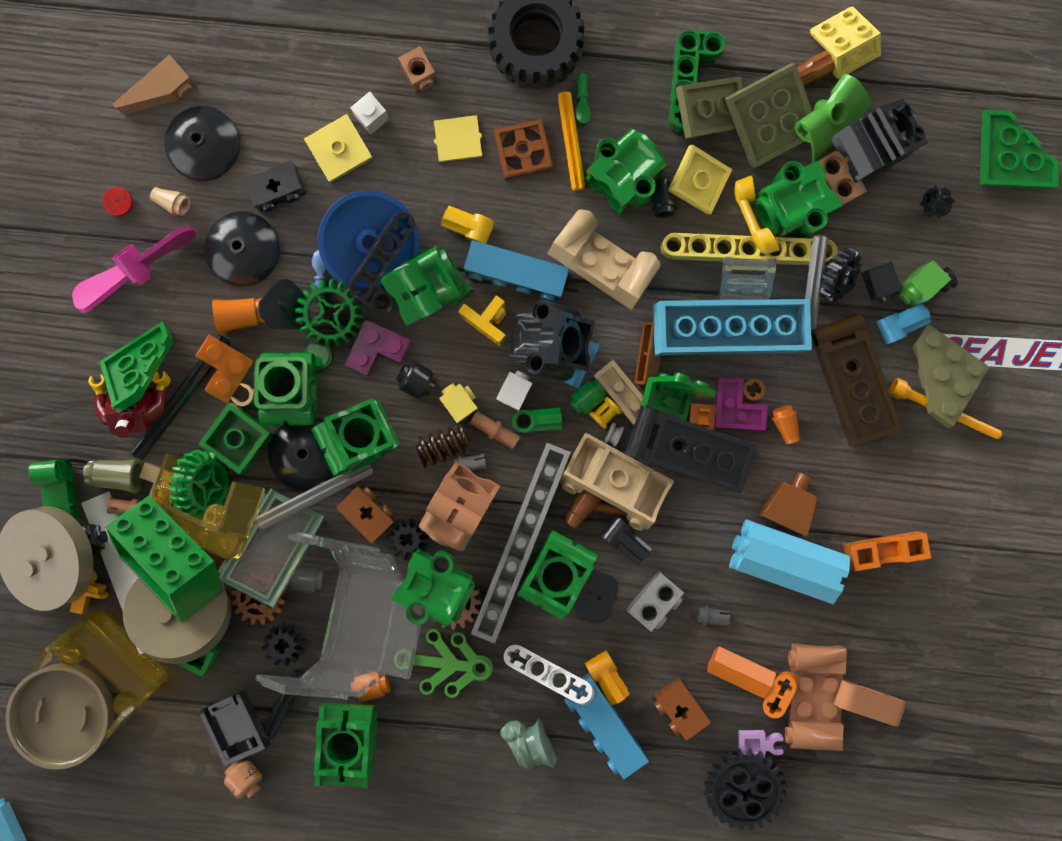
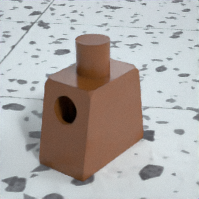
M797 472L792 485L780 481L758 515L798 534L807 536L817 501V496L806 492L812 478Z

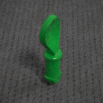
M580 72L576 79L578 81L577 99H579V103L575 108L574 116L579 124L584 125L590 120L591 113L586 100L589 98L587 90L588 76L585 72Z

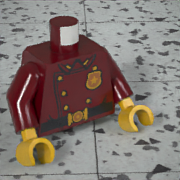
M163 371L161 379L159 374L155 373L152 381L157 385L156 388H147L139 401L120 413L112 407L108 391L107 394H104L107 387L103 375H101V382L99 384H95L93 377L90 376L89 384L96 392V395H94L96 415L103 425L109 427L110 433L115 434L119 438H127L130 433L146 432L152 423L164 414L167 393L164 388L171 382L169 375L165 371Z

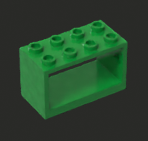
M150 495L105 526L119 558L181 624L224 591L215 563L211 557Z

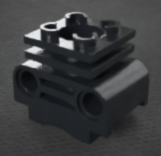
M904 98L877 108L876 111L850 124L831 139L837 151L844 158L849 155L851 160L847 164L855 184L879 174L907 158L914 151L920 149V147L928 144L924 129L917 124L913 117V110L905 102Z

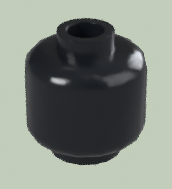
M415 361L409 364L405 363L396 378V381L399 382V389L416 399L423 397L424 394L429 395L435 386V381L432 380V370Z

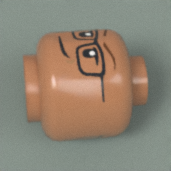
M242 760L236 761L224 773L226 775L224 784L237 799L244 798L245 796L250 799L261 789L259 784L263 776L249 760L243 762Z

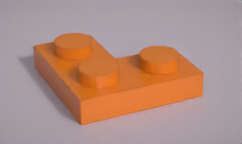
M208 334L195 355L197 358L217 368L204 390L225 403L229 402L254 362L251 358Z

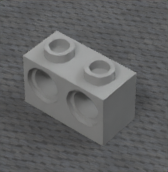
M658 571L626 609L652 632L654 628L658 630L667 620L665 615L671 608L675 610L682 603L683 598L681 596L684 592ZM665 586L670 587V597L667 599L659 598V590ZM647 606L655 608V614L651 618H644L642 616V611Z

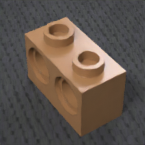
M835 151L820 159V162L825 170L828 187L837 194L842 206L861 197L867 190L862 181L855 184L850 175L847 164L850 160L849 157L844 158L839 151ZM827 164L835 168L834 175L826 171ZM838 186H842L847 190V197H843L838 193Z

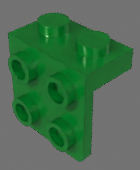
M675 373L674 376L659 374V377H648L641 406L686 421L692 397H715L716 391L710 389L709 384L705 382L690 381V377L685 374Z

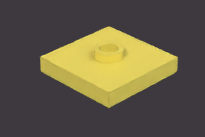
M347 114L304 138L329 183L334 182L373 159Z
M690 145L668 191L702 212L712 214L732 169L696 146Z

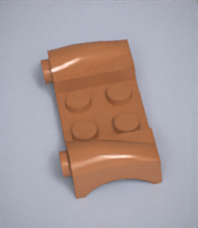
M798 643L791 644L788 663L791 666L790 672L798 678L799 686L789 704L785 741L793 749L843 751L844 725L841 724L842 708L834 705L843 680V674H846L847 649L842 645L814 646Z

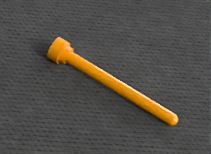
M896 378L890 386L889 393L891 397L897 400H905L907 398L926 407L928 403L927 397L912 390L907 381ZM961 413L957 422L994 439L1002 437L1001 430L964 413Z

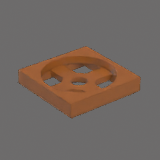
M542 119L493 130L505 180L553 169ZM524 129L535 132L541 139L535 141L526 139ZM514 131L516 142L513 146L503 148L502 144L505 138ZM522 144L528 147V151L524 154L518 150ZM544 150L542 161L539 165L532 166L530 158L532 152ZM517 156L521 160L522 169H513L506 163L505 158Z

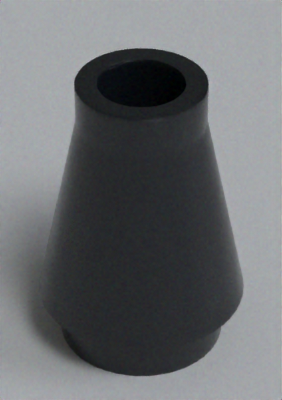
M666 178L656 180L652 211L655 212V216L658 218L671 217L675 215L677 205L674 195L668 191L670 180Z

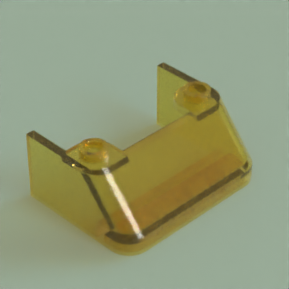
M165 454L152 491V499L201 548L224 559H238L246 546L265 489L232 482L224 506L212 504L207 508L203 519L195 518L173 507L174 501L169 499L172 491L167 489L172 484V481L169 479L174 474L172 468L178 467L177 459L184 457Z
M103 609L91 611L46 647L33 667L37 672L54 657L70 666L77 665L86 658L116 686L121 693L114 699L113 709L119 717L104 735L107 739L138 712L163 685L169 674L168 668L163 662L156 661L144 653L139 655L137 647L130 640L125 627L108 611Z

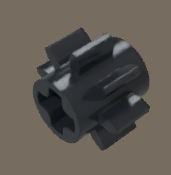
M934 186V188L924 193L923 201L920 205L925 208L923 212L927 216L932 217L935 215L940 219L941 216L950 213L952 203L955 200L951 197V192L946 187L940 190L937 186Z
M95 524L82 526L89 539L92 554H99L102 549H105V542L108 541L106 531H101V527Z

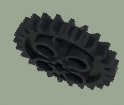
M740 748L738 749L737 756H734L729 751V759L726 760L720 756V765L712 763L714 772L707 771L709 780L704 781L705 789H707L704 791V795L708 799L706 801L708 808H712L713 816L719 815L720 823L728 820L729 828L738 823L739 830L741 831L744 824H748L751 831L753 830L754 823L763 828L762 820L765 819L767 822L772 823L770 815H780L777 807H785L782 799L788 797L785 791L788 786L784 780L783 771H780L777 762L773 763L771 756H767L764 759L762 751H759L754 756L751 748H749L747 755H743ZM736 772H744L741 776H733ZM760 781H767L764 785H757ZM727 794H734L731 798H724ZM750 803H757L754 807H747Z

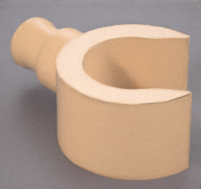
M241 383L240 385L249 391L248 400L240 402L235 397H231L236 405L246 407L254 402V388Z

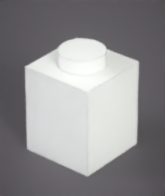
M368 92L350 107L354 116L370 135L389 120L386 110L371 92Z
M516 371L515 374L509 372L496 400L519 411L532 386V383L528 381L530 377L520 371Z

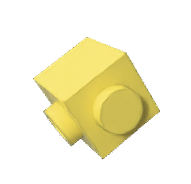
M452 383L441 391L443 396L439 399L456 423H460L478 410L472 401L476 396L468 385L463 388L461 384L455 386Z

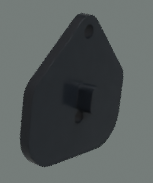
M281 279L259 301L257 306L258 314L272 329H300L306 324L304 321L302 325L296 322L297 318L303 317V313H296L295 309L304 307L297 300L298 298L305 299V296L291 280Z
M599 571L591 572L573 605L579 618L596 624L607 620L618 590V584L612 576Z

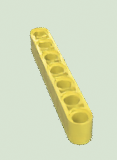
M670 233L661 243L660 249L662 255L671 260L809 265L813 239L775 237L779 250L778 256H772L760 252L752 236ZM828 240V257L825 260V264L833 256L836 257L837 246L831 240ZM667 242H677L679 251L671 252L668 250ZM700 242L704 246V251L696 253L692 249V243ZM725 243L729 249L728 254H721L717 249V244ZM743 244L752 246L753 255H746L743 252ZM794 246H799L803 250L802 257L794 255Z

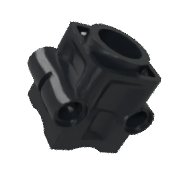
M539 300L533 306L532 312H518L515 315L511 333L510 359L514 363L525 365L530 374L568 381L572 378L574 371H589L590 356L588 346L593 335L595 321L582 318L575 309L546 300Z

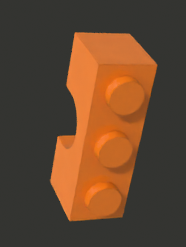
M919 531L843 544L845 555L850 556L849 569L853 571L881 567L880 564L890 562L907 563L931 559L927 533Z

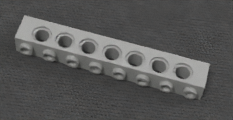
M546 443L472 629V635L492 643L496 642L571 452Z

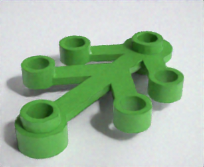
M437 628L428 630L426 640L435 646L443 658L417 655L409 648L400 649L394 658L395 665L401 670H408L413 665L442 668L431 678H425L421 681L419 688L425 695L431 694L438 684L456 670L465 671L466 673L456 682L450 681L446 684L444 692L450 698L456 697L459 691L474 679L477 681L488 679L493 671L491 660L484 655H476L466 642V635L461 631L453 633L451 643L454 647L460 648L468 661L456 658L442 640V634ZM431 632H436L438 634V639L431 640L429 638V634ZM461 635L463 642L460 644L456 643L454 637ZM408 654L410 661L403 662L401 655ZM479 663L485 666V670L482 672L476 670V665ZM423 683H431L432 689L425 690ZM454 685L457 688V692L449 693L448 687Z

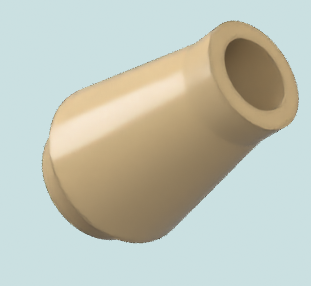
M158 187L151 191L150 200L172 215L184 216L188 212L190 199L186 197L185 193L160 189Z

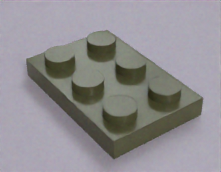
M741 76L676 87L685 139L736 130L724 98L743 89Z

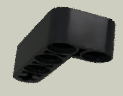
M397 211L391 215L347 283V288L356 299L378 313L389 312L393 308L394 299L393 296L377 284L415 228L414 217L404 211ZM406 217L407 227H401L397 232L401 235L400 239L396 235L389 233L390 229L396 231L399 227L398 218L404 219ZM387 237H391L394 240V247L390 251H384L382 248V242ZM372 259L380 261V268L376 272L368 270V262ZM363 280L366 282L364 292H354L353 286L356 281ZM381 294L386 295V305L377 307L375 305L376 297Z

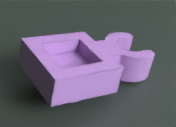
M738 730L739 749L741 748L743 755H747L749 748L752 749L754 756L759 751H762L764 758H766V751H770L774 755L783 754L781 746H773L776 741H783L782 734L773 733L769 737H765L764 730Z

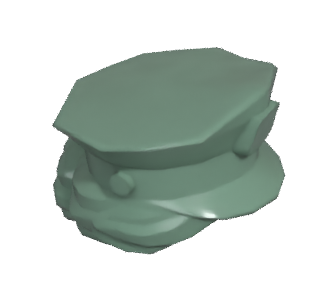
M539 718L530 727H526L517 720L509 721L500 731V735L508 743L519 766L524 767L526 770L533 769V772L540 765L554 768L557 756L548 738L546 728Z

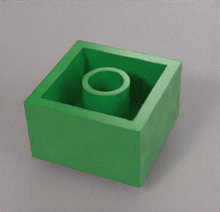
M228 403L199 442V445L208 452L215 453L216 458L238 474H247L276 433L267 426H261L259 420L240 406Z

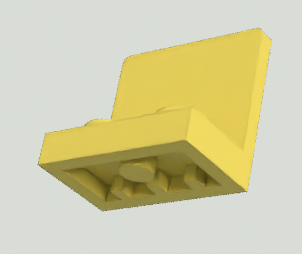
M849 7L810 29L811 36L831 55L835 64V69L832 73L837 79H840L843 74H849L881 56V33L854 7Z

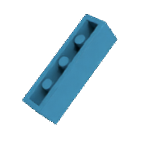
M472 240L464 272L468 274V278L482 282L483 278L492 280V285L506 288L509 285L516 287V292L530 295L533 292L540 294V298L543 300L555 302V299H561L569 268Z
M588 673L581 679L592 685L594 689L593 700L587 705L577 704L568 698H565L564 701L572 712L575 710L581 717L578 721L585 732L591 731L596 739L593 740V743L601 754L604 752L610 759L607 763L615 775L620 773L622 778L625 779L649 762L648 758L603 691L594 681L591 674ZM573 684L571 685L570 689L579 694L578 699L582 696H588V692L585 691L587 686L580 689Z

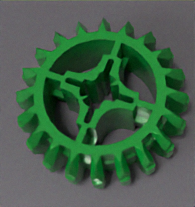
M324 279L320 280L321 288L319 289L315 283L310 284L313 293L306 289L303 290L302 293L307 297V300L298 298L297 302L304 305V307L295 309L296 313H303V317L297 318L296 322L301 323L304 321L306 324L300 328V331L304 332L307 329L311 331L307 335L308 340L313 338L314 335L318 336L315 341L317 345L321 343L322 338L325 339L326 347H330L331 339H334L336 346H340V337H342L344 342L348 343L350 341L347 335L348 332L354 337L357 335V332L352 327H362V323L356 321V318H364L363 313H357V309L364 307L363 303L355 305L354 301L357 299L349 295V289L347 288L346 291L342 290L344 287L343 281H340L338 288L335 287V279H330L328 287H326ZM334 292L341 295L345 300L338 304H332L322 293ZM316 297L320 306V313L311 320L310 306ZM326 306H330V309L341 306L334 313L335 319L330 320V317L328 319L325 317L319 320L326 313ZM349 306L351 317L349 324L344 329L339 316L340 312ZM328 322L338 333H325L315 326Z
M192 450V452L184 453V458L177 459L178 467L172 468L174 471L173 476L169 477L172 484L167 489L172 491L169 499L174 501L173 507L178 509L182 515L194 519L209 518L210 515H216L217 509L223 508L222 501L228 500L226 493L231 490L228 488V483L232 481L228 478L231 470L227 469V465L216 458L215 453H210L207 450Z

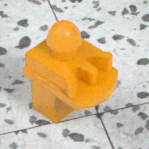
M94 570L88 588L79 599L71 603L70 612L82 615L88 612L91 597L98 599L108 598L109 592L105 591L107 585L95 582L97 574Z

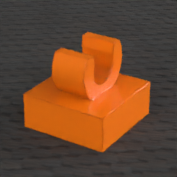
M691 403L688 422L714 430L716 405Z

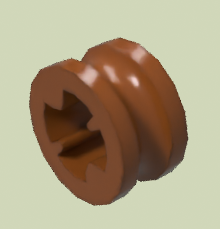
M752 378L744 382L743 397L745 399L756 401L764 396L765 385L761 380ZM755 383L758 385L756 388H759V393H755L752 397L749 395L750 391L747 392V386H752Z

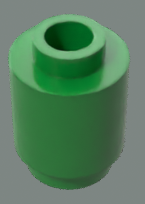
M596 379L591 382L587 381L570 396L572 401L569 404L577 414L583 412L587 415L604 401L607 392Z

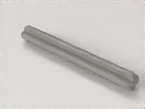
M368 465L348 475L341 474L257 516L255 518L256 523L261 530H265L368 477L373 473L371 465Z

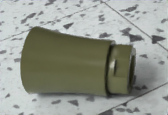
M139 458L88 461L83 469L84 483L96 488H110L137 494L144 482V479L139 478L144 465Z

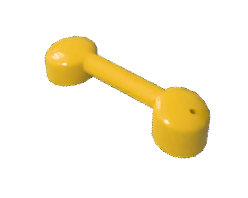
M752 175L737 180L734 186L735 198L756 247L763 254L778 251V243L772 232L768 228L760 229L749 204L756 200Z

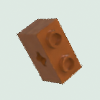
M357 486L336 509L372 544L396 521L392 517L395 513L386 504L381 506L375 500L377 495L368 486L365 488ZM371 507L373 509L371 512L373 518L370 516L365 518L363 516L365 514L363 508Z
M679 677L654 694L657 699L654 705L662 716L667 714L672 720L669 726L677 737L682 734L687 741L711 724ZM678 705L685 711L683 714L677 712L676 707Z

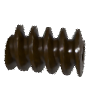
M457 423L456 432L448 426L447 435L439 429L438 438L428 433L427 442L422 436H419V444L416 445V450L424 469L427 468L428 460L433 465H436L437 456L441 461L445 462L447 453L454 459L456 458V450L461 455H465L466 446L472 452L466 432L460 423Z

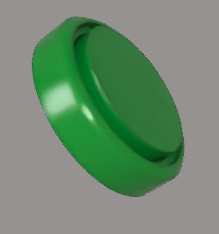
M321 341L319 345L313 342L305 350V353H314L317 370H324L333 362V350L331 347H326L325 342Z

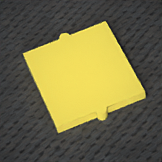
M477 115L434 121L436 134L434 143L437 145L439 162L482 157L480 143L482 134L479 133Z

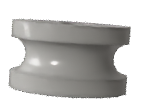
M612 423L604 443H611L612 447L615 448L624 427L617 428L615 423Z

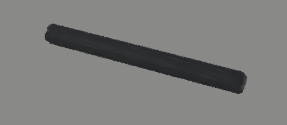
M223 335L216 337L223 343L230 345V341ZM201 359L197 362L166 403L164 414L152 423L148 431L142 435L130 453L135 458L141 460L145 458L213 366Z

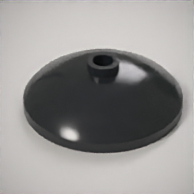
M196 106L182 111L171 121L165 134V152L171 165L183 176L197 181H209L221 177L232 168L239 155L240 137L236 126L226 114L212 107ZM200 135L201 140L195 143L194 138Z
M233 212L223 216L212 225L205 239L204 253L209 268L219 279L234 286H251L266 279L275 269L279 260L280 244L275 230L264 218L250 212ZM237 242L242 243V247L239 250L234 249V245Z
M320 418L314 419L313 425L289 426V424L280 426L275 432L276 434L269 445V462L275 476L286 486L299 491H308L335 477L324 457L325 452L321 451L311 430L324 420ZM301 449L307 451V456L304 459L299 456Z

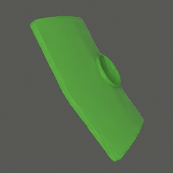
M843 74L831 91L829 100H819L814 110L795 124V131L799 138L811 143V163L822 159L836 149L831 140L833 136L861 119L871 106V100L867 91L851 75Z

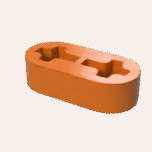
M786 671L777 676L763 703V710L766 715L771 718L783 716L799 686L796 675ZM788 679L791 687H788L785 693L780 691L783 686L781 681L784 682ZM779 697L781 701L778 705L779 708L775 711L772 709L771 703Z

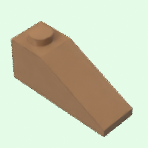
M169 54L115 101L113 106L126 115L176 102L181 98L187 97L196 84Z

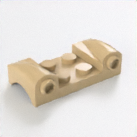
M582 209L578 210L555 239L547 254L632 310L661 266L660 261L655 254L650 252H640L634 258L595 232L598 221L592 212Z
M585 432L560 478L562 488L568 493L575 494L576 492L581 493L583 490H586L627 512L626 519L629 521V525L641 531L649 529L654 524L658 511L674 480Z

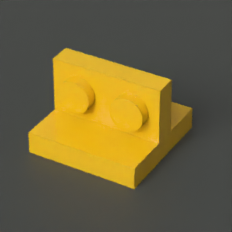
M496 295L481 316L466 304H463L458 311L462 319L499 347L506 341V335L493 326L494 323L498 325L506 315L505 301Z

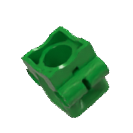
M631 128L618 142L611 138H604L598 143L594 163L587 169L588 175L585 178V182L594 191L603 194L607 198L610 207L620 216L631 205L636 208H643L648 205L655 191V181L663 174L667 164L660 149L646 135L636 132ZM602 154H608L611 157L607 158L604 157ZM641 189L645 191L646 194H640L637 190Z
M820 160L806 167H803L802 164L796 161L786 163L774 176L772 184L763 188L755 197L756 210L763 226L768 228L774 237L781 238L795 233L799 238L809 239L826 226L828 217L834 211L842 207L837 194L826 183L825 170Z
M438 245L406 260L399 266L386 272L381 279L386 291L396 300L400 315L407 326L420 318L433 314L442 308V305L462 295L461 287L464 286L462 277L450 255L445 249L440 250Z
M313 352L289 354L261 353L260 358L255 362L254 404L259 408V423L261 426L314 424V419H317L318 370L315 366ZM286 379H295L292 391L286 396L277 397V389L281 382Z
M373 398L324 418L322 423L311 429L321 451L325 452L324 457L333 476L348 475L380 461L384 455L401 447L392 425L388 423L389 419L380 400L374 401ZM351 431L358 432L365 437L368 446L364 448L352 447L345 440L344 434Z
M552 530L526 574L517 596L535 606H542L544 611L563 620L566 614H569L581 589L591 574L598 554L578 543L575 546L572 544L573 541ZM559 561L566 563L571 568V576L565 584L553 586L544 580L542 575L547 565Z
M418 548L408 564L406 579L396 588L391 598L392 601L406 607V618L413 625H421L428 618L446 627H449L451 621L457 623L472 594L475 585L470 582L473 576L454 567L456 562L455 556L449 550H440L433 556ZM437 558H446L449 562V567L446 569L440 568L436 562ZM413 606H422L425 609V614H417Z

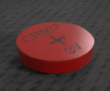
M113 187L106 191L103 196L104 209L113 216H124L132 208L133 199L131 194L121 187Z

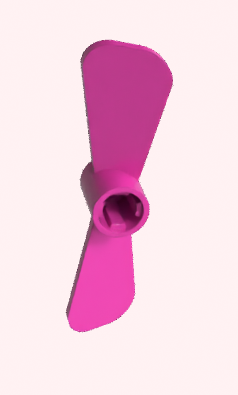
M189 226L179 228L143 254H140L134 245L124 248L112 258L117 266L93 276L75 287L72 294L75 307L79 312L87 313L128 280L131 284L137 282L138 285L145 283L151 278L149 273L152 271V268L148 265L149 263L190 242L197 236V232Z

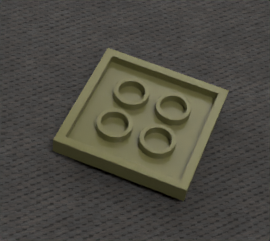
M790 63L724 98L751 167L756 168L805 142L797 135L795 124L811 113L812 109L796 64Z

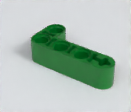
M685 30L678 37L674 52L668 125L675 133H684L683 124L677 118L680 108L676 87L697 83L698 63H711L720 58L725 48V39L720 33ZM682 42H690L693 45V48H684L682 46ZM707 44L716 45L718 50L710 51L707 48ZM687 66L690 68L691 73L684 74L680 71L679 67Z
M68 459L31 463L29 466V479L34 486L41 485L43 506L62 509L80 524L71 462Z

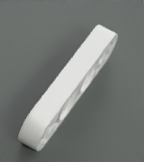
M511 645L505 650L504 660L506 664L518 672L577 704L587 705L593 700L594 689L587 681L519 645ZM520 651L519 655L528 660L526 666L517 660L513 664L511 654H517ZM536 662L544 664V672L539 676H535L531 672L532 665ZM562 673L566 676L567 681L563 687L557 688L553 684V679L555 675ZM573 679L576 680L573 683L574 686L580 689L587 686L585 689L588 692L587 697L582 696L578 699L579 694L570 689Z

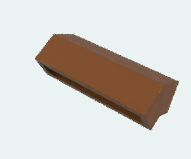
M644 322L634 381V384L646 386L648 377H658L661 355L655 356L654 322Z

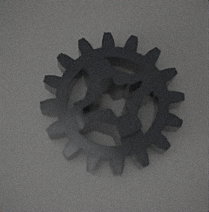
M845 247L843 251L839 250L837 257L833 256L826 264L827 268L822 276L823 281L820 284V287H822L820 294H822L823 298L831 302H837L838 299L843 298L845 292L848 293L853 289L861 267L859 262L862 257L859 256V252Z

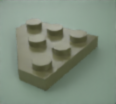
M927 324L922 328L912 344L913 354L917 356L920 368L918 369L921 387L925 389L927 397V412L944 426L951 428L955 425L990 367L937 329Z

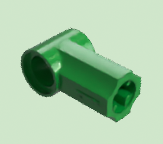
M560 408L521 410L514 414L511 424L514 430L519 433L562 430ZM519 415L528 416L530 419L528 428L521 429L517 425L516 421Z

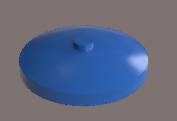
M358 191L343 196L327 210L319 226L318 250L325 268L339 283L343 281L344 286L347 287L350 277L391 215L397 211L410 213L400 201L382 192ZM406 217L404 219L398 218L399 227L396 231L390 229L389 233L396 235L400 239L401 235L397 232L399 228L407 227ZM416 222L413 232L386 272L418 255L420 238ZM387 237L382 242V248L384 251L392 250L394 240L391 237ZM372 259L368 262V270L370 272L379 270L380 261L378 259ZM363 280L356 281L353 289L358 292H364L366 282ZM380 280L377 285H379L380 287H382L383 289H385V287L383 286V284H382V282H381V280Z

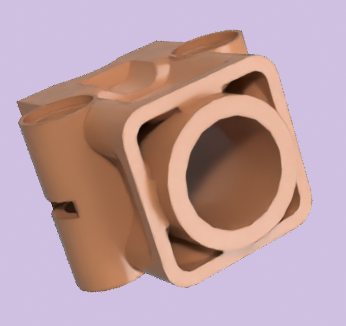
M456 461L451 470L445 475L430 501L426 513L419 524L420 529L437 543L463 551L490 506L500 485L489 479L476 476L468 467Z

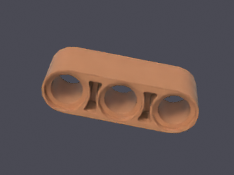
M842 680L834 701V705L842 709L899 727L907 702L846 680Z

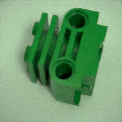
M322 703L319 706L314 761L315 786L337 785L368 788L371 781L372 766L375 762L378 711H375V705ZM347 733L353 736L358 743V749L347 750L341 747L336 734Z

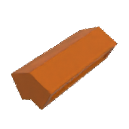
M720 646L713 651L707 668L708 673L764 699L771 690L776 676L775 672Z

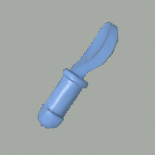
M317 250L312 257V266L317 273L314 279L319 289L321 288L319 281L322 279L326 280V277H324L326 268L320 258L319 250Z

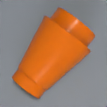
M792 405L773 410L774 417H772V420L785 443L792 444L798 442L800 437L796 410H793Z

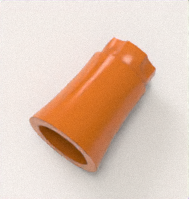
M262 298L239 300L213 299L212 309L217 333L222 334L231 330L266 323L257 311L258 303Z

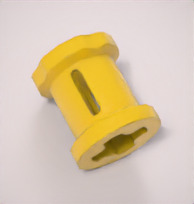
M606 396L604 403L595 412L591 411L589 415L605 430L607 423L616 414H621L622 410Z

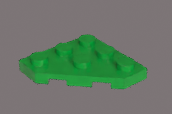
M1009 110L983 111L980 186L1031 189L1058 188L1059 162L1053 155L1049 156L1040 146L1042 143L1029 129L1025 130L1016 120L1015 114Z
M163 321L100 361L112 407L118 413L133 406L142 398L174 342L169 327Z

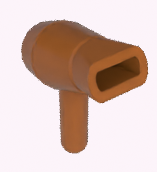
M583 490L577 495L563 521L576 530L593 511L618 516H625L627 512L612 504L601 502V498Z

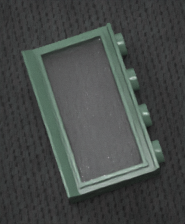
M270 488L268 494L263 493L257 503L259 507L255 516L251 515L244 526L246 532L242 538L238 537L231 548V551H233L229 561L224 560L218 570V574H220V581L276 610L279 598L283 591L288 589L293 573L302 564L303 555L309 545L313 544L317 530L321 524L324 525L326 519L325 516L305 508L271 527L261 530L255 518L290 500Z

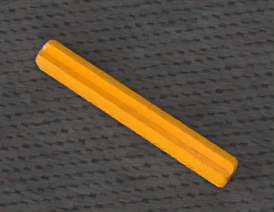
M561 92L558 94V102L572 190L578 191L585 188L572 96L570 92Z

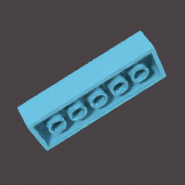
M810 299L659 301L653 305L655 356L803 353L812 350Z

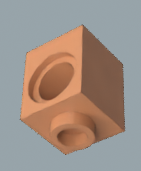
M421 46L398 58L414 91L419 89L421 91L426 90L437 80L435 72ZM417 67L425 69L422 75L413 74V70Z

